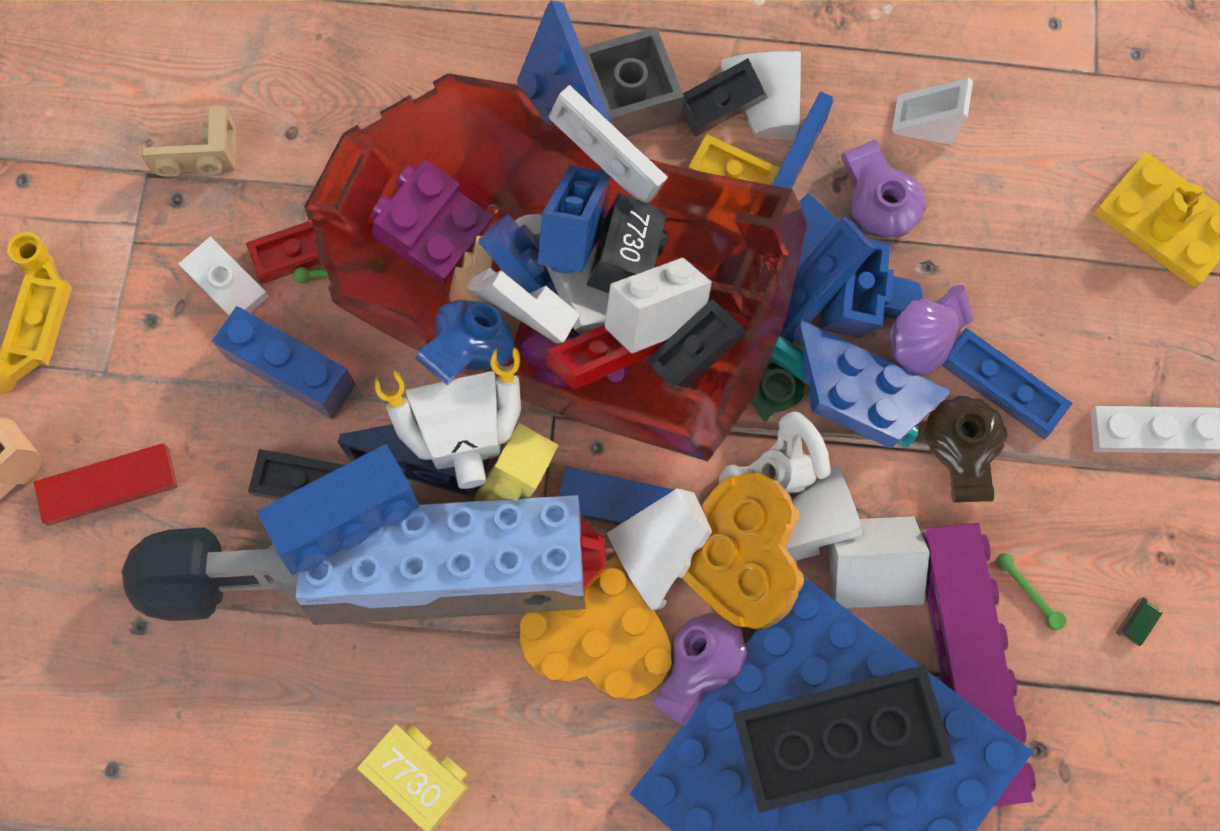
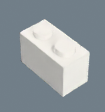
M680 258L611 283L605 328L631 353L667 340L708 303L712 282L687 260Z

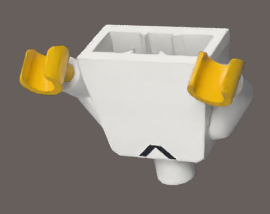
M513 347L514 363L510 366H502L497 361L496 348L491 357V366L494 371L454 379L449 385L439 382L407 389V398L402 397L404 382L401 375L396 371H393L398 382L395 390L390 392L382 390L377 377L374 381L375 390L379 398L389 402L386 405V410L398 438L420 459H432L436 469L455 467L459 488H473L486 483L482 460L494 458L501 454L500 444L507 442L511 438L520 415L519 378L514 375L519 368L520 354ZM494 372L500 376L498 378H495Z

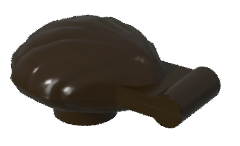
M957 396L953 399L944 400L934 411L930 412L925 429V441L930 447V451L950 470L953 503L993 502L994 487L990 463L1004 449V442L1008 434L1001 415L996 409L991 408L981 399H973L968 396Z

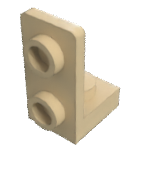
M226 106L208 107V123H203L202 125L204 144L145 147L141 149V158L152 173L165 177H174L184 172H200L214 175L222 170H235L236 125Z

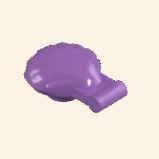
M876 140L841 154L842 162L856 184L849 204L851 206V217L863 231L882 238L901 237L908 234L913 227L920 223L923 212L926 210V200L921 184L910 175L890 168Z
M963 285L951 287L948 293L936 302L922 298L919 301H911L898 315L890 331V341L893 346V357L902 368L923 377L933 373L944 364L954 345L958 330L974 320L965 287Z
M707 613L686 621L675 634L671 644L672 673L661 692L656 695L653 701L654 708L683 726L687 725L694 711L708 692L720 690L739 677L747 656V649L741 629L720 615Z

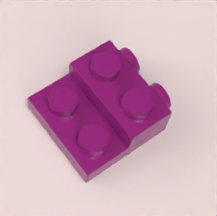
M424 159L417 168L411 164L405 168L396 183L400 190L392 199L385 195L375 205L371 213V217L375 219L373 221L372 236L443 285L454 272L455 267L463 260L464 253L469 252L474 246L476 237L481 236L491 224L493 215L460 193V183Z

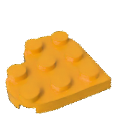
M757 472L744 473L736 477L729 476L712 491L701 506L712 533L703 547L693 553L691 566L682 579L721 617L735 626L766 630L790 613L798 598V592L804 584L802 572L797 569L795 560L785 548L793 533L794 526L799 520V512L797 507L793 505L791 496L778 481Z
M617 555L606 561V570L585 591L586 609L529 612L521 619L519 641L524 658L537 674L551 681L571 683L587 677L599 692L613 699L635 700L647 696L663 682L672 664V647L665 628L655 611L650 609L634 586Z

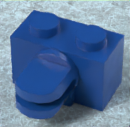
M868 239L876 249L823 308L822 330L860 338L883 326V317L897 319L898 315L911 301L923 299L922 289L918 282L894 276V270L888 269L891 244Z

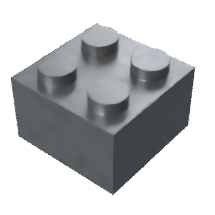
M657 27L582 48L610 121L624 137L681 121L684 95Z

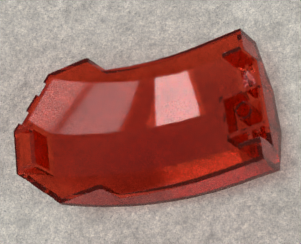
M447 73L433 81L434 89L416 99L408 95L380 111L382 118L364 129L356 125L342 133L304 206L307 218L313 224L317 238L314 239L321 266L327 271L331 286L328 289L333 303L417 351H420L425 345L435 339V317L441 306L450 303L449 292L454 272L442 285L372 236L373 221L375 219L371 217V213L375 205L385 195L390 199L395 196L400 190L396 183L402 172L410 164L417 168L425 159L460 183V193L493 215L492 222L485 232L495 222L508 214L514 221L528 214L542 215L569 165L604 171L559 127L545 122L523 89L516 84ZM649 159L668 177L655 197L648 203L667 212L663 230L669 232L666 246L662 254L657 256L655 264L661 266L680 258L687 260L712 282L708 302L713 299L742 326L746 335L688 388L664 382L646 363L645 360L648 357L628 365L629 371L627 375L619 382H613L604 376L576 390H573L569 385L555 386L533 379L535 368L530 366L521 355L519 368L514 375L519 378L520 399L611 433L709 462L754 398L787 317L808 222L793 189L710 174ZM612 177L607 212L618 193L632 197ZM474 246L469 252L473 253ZM492 259L491 269L496 273L502 271ZM463 260L457 267L462 268ZM520 321L516 337L513 339L516 349L519 346V341L536 331ZM513 354L504 366H510L514 363ZM465 369L462 373L471 376L494 370L489 369L474 371L470 369ZM494 372L495 378H498L500 375Z

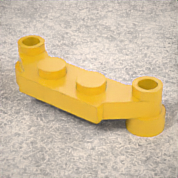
M32 232L16 234L11 238L7 246L9 257L24 270L25 275L0 351V393H8L13 390L19 379L40 364L49 365L72 291V286L67 281L61 280L54 265V260L48 253L46 244Z

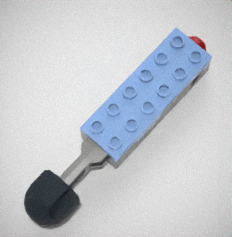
M578 495L525 498L518 499V501L508 499L419 505V508L412 511L402 522L395 525H386L369 534L361 544L352 548H343L326 557L318 567L309 571H300L294 575H291L279 557L274 545L267 549L222 552L216 535L205 527L168 529L151 534L129 551L121 572L127 598L133 608L148 617L167 621L208 619L215 612L216 605L222 602L223 592L279 589L291 600L298 601L313 625L586 609L585 591L606 570L604 536L581 518Z

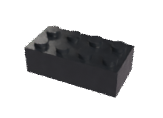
M926 665L733 713L759 813L955 764Z

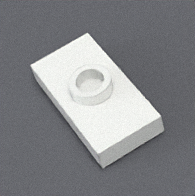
M211 236L178 263L228 316H230L236 306L252 313L269 298L266 291Z

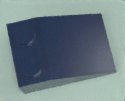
M393 424L341 433L337 443L351 462L387 444L407 480L473 498L480 487L459 488L455 467L436 469L432 459H420L398 438ZM490 459L482 460L485 473Z

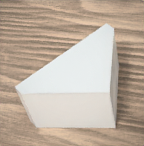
M967 77L898 95L892 131L896 135L953 145L968 118L973 81Z

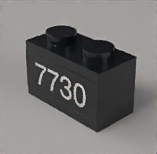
M618 193L604 217L586 285L609 294L611 283L660 266L655 263L657 256L662 254L669 236V232L663 230L667 212Z

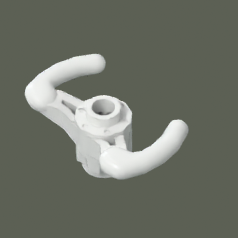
M790 412L784 415L779 422L778 441L773 447L763 453L750 466L739 467L735 464L726 466L719 476V484L729 476L736 477L744 473L757 472L781 483L788 493L804 492L805 488L810 487L816 481V478L825 479L830 475L828 451L822 436L813 423L800 412ZM801 437L805 441L810 455L803 453Z

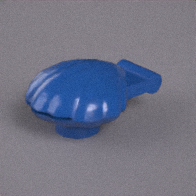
M458 299L439 308L438 314L435 317V339L425 345L418 352L415 359L443 383L449 385L465 369L474 371L492 369L491 357L496 348L497 361L504 366L513 354L515 342L510 326L504 321L502 315L494 306L486 302Z

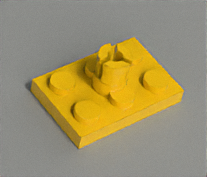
M1145 151L1093 213L1193 289L1197 288L1220 261V204L1207 196L1201 186L1188 182L1147 151Z

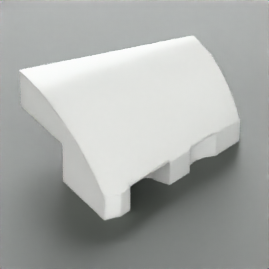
M760 52L722 59L721 72L749 58L768 97L764 101L745 110L748 116V125L754 137L795 140L800 126L801 52Z
M491 268L472 277L466 286L470 291L514 316L556 344L565 341L580 315L547 286L529 294L504 272L499 271L496 273Z
M838 465L830 468L831 472L827 478L816 479L810 487H807L804 492L799 493L792 499L793 505L798 509L799 520L794 526L793 533L785 548L795 561L820 555L819 547L863 535V528L857 510Z
M677 488L607 532V535L625 571L651 610L658 611L667 603L663 598L677 577L683 578L691 566L693 553L703 547L712 530L695 493Z

